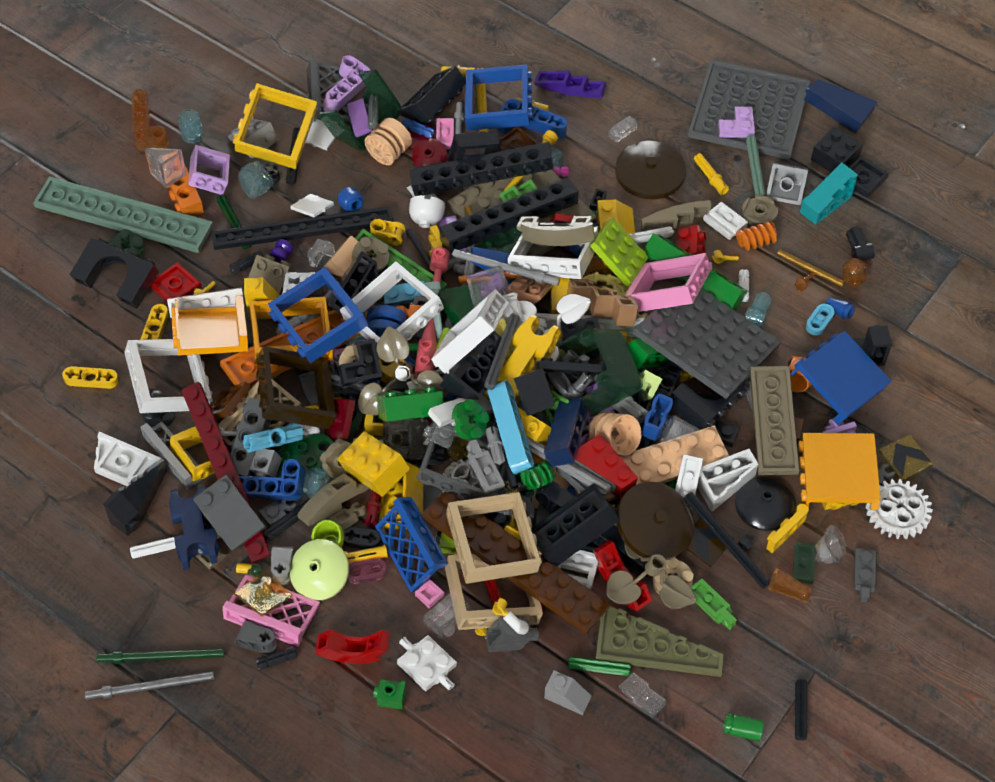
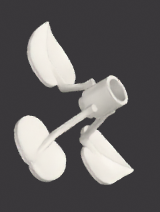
M576 294L564 296L557 304V311L560 313L557 316V327L560 328L561 318L566 324L579 320L588 310L591 300ZM519 301L523 320L519 321L516 330L531 315H536L537 313L536 307L529 301ZM540 326L537 328L542 335L549 331V329L544 331ZM559 338L555 351L550 357L555 362L559 356L558 348L561 346V338Z

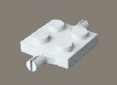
M429 635L414 645L406 637L400 640L399 644L407 651L397 660V664L423 690L427 691L433 685L439 683L444 685L448 691L454 687L455 684L447 675L456 667L457 662Z

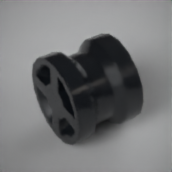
M267 162L262 166L261 171L270 175L271 184H275L280 180L279 166L276 163ZM262 172L263 181L267 183L268 178L266 174Z

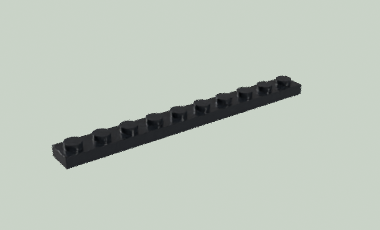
M388 206L211 231L214 250L276 242L279 239L290 240L370 228V223L375 219L394 222L391 208Z

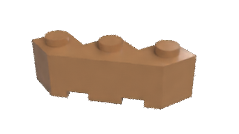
M569 279L567 295L576 294L589 298L591 300L589 310L593 317L600 319L611 317L615 325L621 328L635 326L638 305L633 297L628 295L624 297L619 296L616 290L606 286L599 288L594 286V282L588 279Z

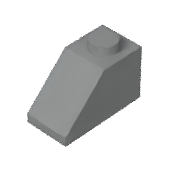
M555 670L545 687L544 694L545 699L581 715L584 714L592 698L573 678Z

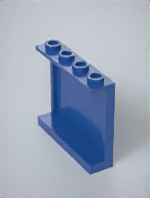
M846 331L839 335L835 333L828 340L829 343L824 341L817 348L818 351L812 350L805 360L801 358L795 363L794 366L796 368L791 373L793 376L800 371L838 412V415L833 419L837 425L841 424L892 382Z

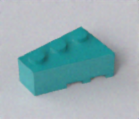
M841 163L809 196L802 200L800 213L817 225L852 198L858 174Z

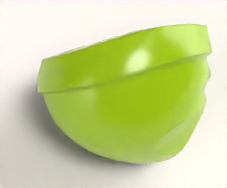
M323 520L314 527L311 538L312 540H329L342 548L344 532L338 523L332 520Z

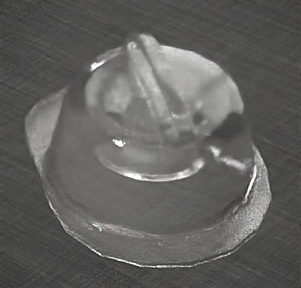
M829 525L824 535L815 543V560L817 562L822 561L825 564L842 563L846 551V543L841 531L834 525Z

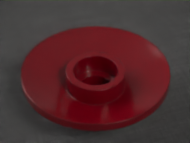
M425 139L419 142L412 152V160L417 168L445 163L447 159L446 148L440 141L435 139ZM426 152H432L430 155H426Z

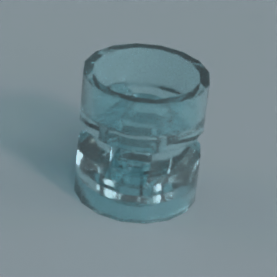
M194 110L181 112L177 118L181 138L187 143L199 141L203 137L200 114Z

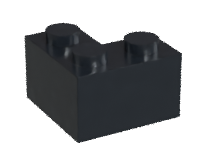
M887 325L868 327L865 338H852L877 366H884L886 364L892 346Z
M375 339L355 342L353 350L356 362L341 364L338 367L342 387L377 381L383 377Z

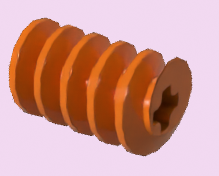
M772 221L765 222L763 225L758 224L757 226L744 228L743 231L738 230L736 233L738 245L740 248L744 247L746 251L750 250V245L753 249L757 248V244L759 247H763V241L767 246L770 245V240L773 244L777 242L776 227Z

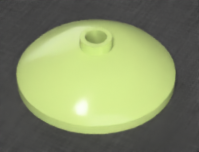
M315 539L305 543L296 551L290 563L289 572L292 585L300 595L316 601L326 600L335 596L344 587L349 575V561L345 552L336 543L325 539ZM317 564V569L313 571V565Z

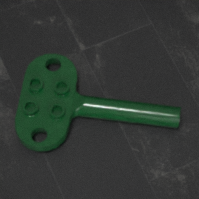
M272 420L270 425L277 424L279 421ZM311 434L302 438V440L280 445L281 449L277 454L282 460L276 478H281L283 464L289 459H295L304 466L306 471L305 480L323 471L320 457L325 451L320 450V447L325 444L331 445L333 441L324 434ZM297 466L292 468L291 474L297 471ZM272 485L270 488L275 490L276 485Z

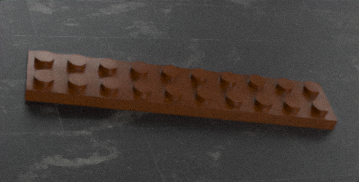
M443 492L422 512L421 516L425 521L453 540L446 515L449 502L463 500L451 492ZM483 514L461 517L471 553L479 557L487 565L492 566L528 560L523 543ZM542 556V564H540L538 572L506 577L584 634H587L611 605L560 568L549 563Z

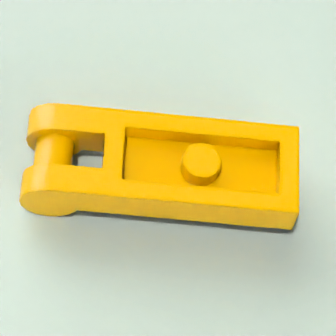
M799 504L796 513L790 519L786 518L781 523V528L777 532L774 530L767 538L768 544L766 549L772 554L806 521L809 511L806 504Z

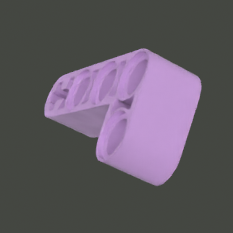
M349 55L344 56L339 68V74L343 79L326 93L323 110L329 114H334L366 87L371 73L370 69L356 58Z

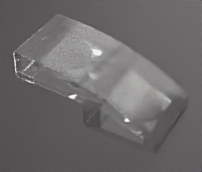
M632 673L619 686L620 690L652 719L666 705V699L650 689L649 683L635 673Z

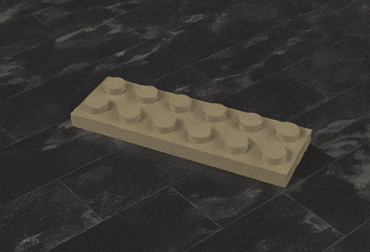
M789 366L750 367L758 475H798L799 464Z

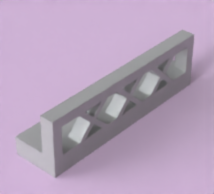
M163 422L152 428L147 423L140 427L144 439L159 457L165 460V464L186 489L202 480L199 479L193 482L189 472L172 451L168 449L166 444H170V439L167 438H170L173 434ZM162 429L165 433L164 439L159 438L156 432ZM184 449L185 453L188 455V457L193 462L195 467L198 466L197 462L191 457V455L186 451V449Z

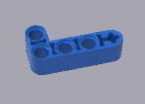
M509 99L504 103L500 111L522 110V101ZM529 106V108H532V117H529V126L522 127L543 135L547 130H551L558 136V140L566 137L567 120L535 106ZM514 127L497 128L500 133L506 134Z
M289 459L283 464L281 478L240 476L248 498L298 500L303 494L306 471L304 466L297 460ZM297 466V471L291 474L292 468ZM257 484L256 489L251 491L252 485ZM272 485H276L275 490L273 492H269L270 487ZM295 485L294 491L288 493L289 488Z

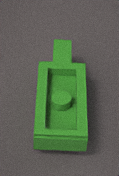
M702 578L690 587L696 598L695 603L718 624L722 622L729 630L736 625L737 619L732 615L733 611L730 609V605Z

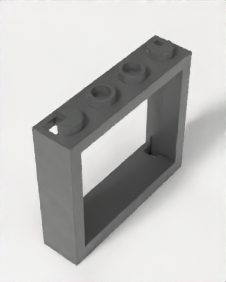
M451 423L440 428L435 424L416 480L421 481L425 485L440 488L444 492L457 494L463 499L496 496L499 490L485 494L481 488L427 469L439 431L461 438ZM486 433L476 439L481 446L487 447L489 444ZM501 463L497 470L503 478L505 465Z

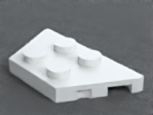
M102 432L98 433V447H96V460L94 463L95 473L127 487L131 484V479L134 477L139 479L148 467L161 459Z

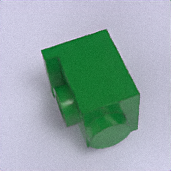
M380 680V685H375L373 695L374 698H377V706L402 710L406 695V682Z

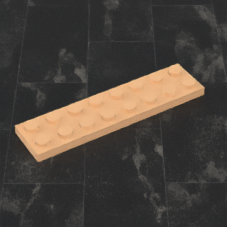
M714 425L620 457L638 477L637 485L643 482L664 484L678 479L683 454L704 459L702 466L726 458L729 454ZM574 487L576 494H580V492ZM610 492L607 495H603L607 501L618 499V497Z

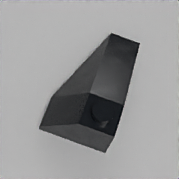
M495 331L491 332L454 366L440 385L454 397L479 400L488 389L485 388L484 384L502 337Z
M161 458L144 471L142 477L139 479L134 477L131 479V484L128 487H120L103 503L110 524L127 536L136 531L143 521L167 472L165 460Z

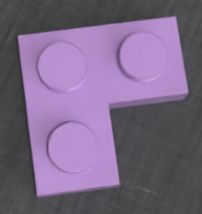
M735 107V120L718 121L719 137L747 138V136L755 134L752 107Z

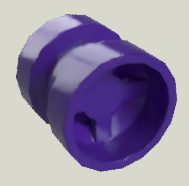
M279 239L269 256L274 257L277 263H281V260L286 262L287 256L292 253L294 248L287 240Z

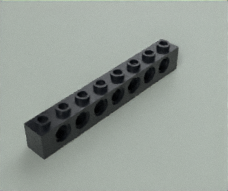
M549 142L411 169L410 180L414 196H424L553 170L554 166Z
M569 178L559 180L440 226V240L446 249L453 253L454 249L461 250L517 228L516 226L521 217H539L540 219L578 204L579 191Z

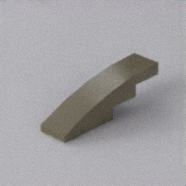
M711 201L690 202L655 212L642 218L640 232L671 226L672 230L676 231L677 225L693 224L694 218H701L709 213Z

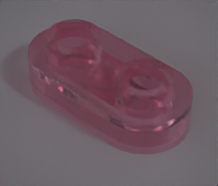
M379 558L353 562L349 564L347 580L353 584L380 580L386 575V564ZM376 569L380 570L378 573L373 572ZM355 573H359V574H360L359 576H356V577L353 576V574H355Z

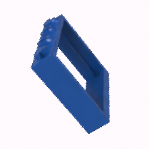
M528 65L466 70L465 122L467 131L529 126V117H532V108H529V106H532V95H529L532 94V83H529L532 82V71H528ZM522 80V110L474 114L475 84Z
M326 267L268 303L271 310L268 313L273 321L279 322L278 327L282 333L289 335L287 338L293 347L296 345L299 355L302 358L306 357L309 363L320 358L368 326L364 314ZM326 284L351 315V318L307 346L282 312Z

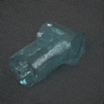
M757 293L751 307H748L744 316L745 319L758 325L760 328L763 326L767 315L766 312L772 301L768 293Z

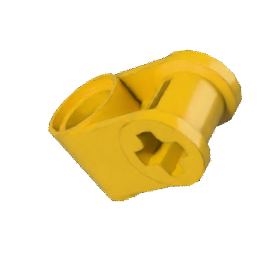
M375 219L370 223V233L384 243L393 246L402 244V233L406 229L404 224Z

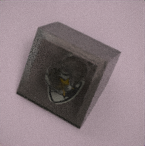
M405 419L389 422L383 420V443L401 454L403 459H423L428 447V419Z

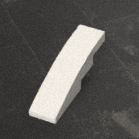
M481 396L479 400H474L481 405L488 415L494 413L491 402L485 396ZM460 398L429 409L428 415L439 428L449 423L455 426V419H452L453 408L456 404L469 399Z

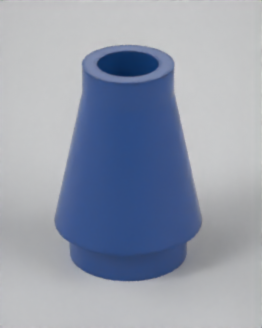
M829 297L826 304L834 308L835 313L842 319H850L854 313L855 306L851 302Z

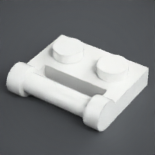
M579 550L557 566L560 569L564 568L588 574V578L568 575L589 590H592L598 565L594 553Z

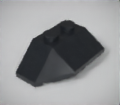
M361 251L343 274L339 285L351 300L379 276L377 262ZM332 293L328 300V305L341 314L340 309L343 305Z

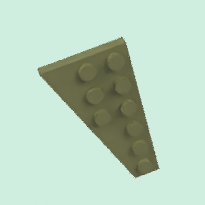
M610 606L600 618L596 651L597 660L708 676H722L724 654L701 644H694L681 635L676 636L670 633L669 630L640 617L631 616L622 609L618 610Z

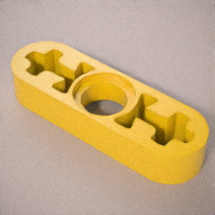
M156 304L151 308L140 340H150V337H152V340L162 338L169 318L168 309L165 305ZM154 325L160 327L157 331L149 330Z
M71 366L67 367L62 373L64 382L69 386L111 389L119 383L118 375L112 369ZM93 374L96 376L94 380H86L88 375Z

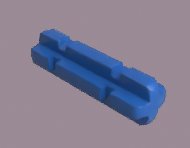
M404 118L402 121V125L407 130L410 128V131L422 136L425 135L427 138H432L434 135L433 128H426L425 125L415 121L411 122L412 120Z

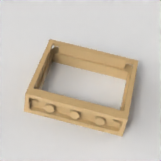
M519 492L448 503L446 515L466 584L538 572L539 566L542 564L541 552L537 551L536 535L532 534L531 519L526 515V503L521 499ZM512 509L528 560L475 568L461 517Z
M458 554L448 555V564L445 566L458 630L490 628L499 617L504 616L494 614L493 609L466 611L458 570L461 569ZM471 554L475 568L489 566L480 560L479 557ZM528 593L527 597L530 607L505 609L508 612L511 611L517 618L528 619L530 625H538L543 614L540 602Z

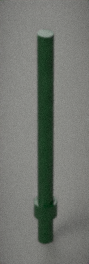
M221 648L130 653L114 651V653L97 654V662L121 664L123 661L224 657L225 650Z

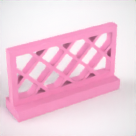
M245 575L231 599L223 605V618L241 626L243 622L247 621L264 628H269L274 632L275 639L299 647L302 642V636L317 612L320 602L264 581L263 592L270 590L275 593L273 597H290L294 603L284 606L283 603H280V607L269 610L268 605H264L266 611L258 613L253 608L261 605H249L250 591L246 592L245 586L247 583L252 584L259 579ZM245 598L247 601L246 605L240 606L235 604L237 600ZM306 604L313 606L310 611L303 613L300 609V606ZM297 608L299 614L288 617L286 610ZM283 612L285 617L283 619L277 620L272 617L273 614ZM301 619L303 624L301 628L293 626L291 622Z

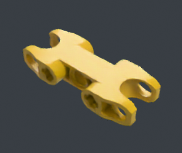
M531 315L515 332L511 345L516 347L506 364H503L496 383L507 380L512 387L516 403L521 398L514 378L530 372L538 359L550 358L561 335L560 328L555 325L546 334L535 335L540 322L535 315ZM487 389L483 395H484L486 398L489 399V394H488V389Z

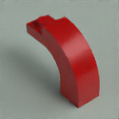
M608 540L593 550L599 563L597 568L606 583L614 572L626 571L630 574L624 566L613 541ZM641 581L636 583L641 589L640 597L631 604H625L635 611L640 610L653 601L646 584Z
M330 629L318 635L315 654L341 663L366 664L380 661L381 654L387 652L389 632L381 630L365 637H351Z

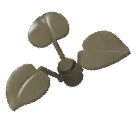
M389 326L378 340L377 353L382 360L386 362L395 360L396 364L399 365L395 371L396 377L383 389L375 382L366 385L359 395L358 405L360 412L363 414L378 415L376 395L385 394V391L397 380L406 381L409 378L416 385L414 389H417V391H424L426 387H436V390L442 391L443 398L449 392L440 385L443 378L435 371H423L418 375L417 381L415 380L412 366L399 361L408 357L409 344L399 331Z
M625 543V550L629 557L632 559L640 558L642 562H648L645 565V571L635 580L626 571L614 572L607 582L606 594L608 598L619 604H631L641 595V589L636 583L647 574L650 576L660 574V585L663 588L660 590L659 596L667 607L680 609L696 602L690 587L678 576L669 575L664 581L666 560L663 556L656 554L643 558L633 552Z

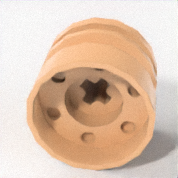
M393 118L384 119L377 129L373 130L365 139V146L374 159L384 165L393 164L400 154L404 153L412 144V138L408 130Z
M602 412L596 415L589 425V441L601 434L618 455H630L640 444L641 427L638 420L631 415Z

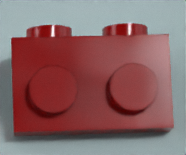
M698 224L678 230L677 246L691 255L706 253L705 241L707 236Z

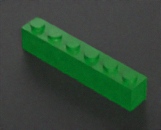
M652 234L644 248L646 255L649 257L648 260L651 262L691 256L690 253L660 234ZM713 268L702 289L711 293L733 310L738 309L748 290ZM691 275L676 278L685 282L688 281Z

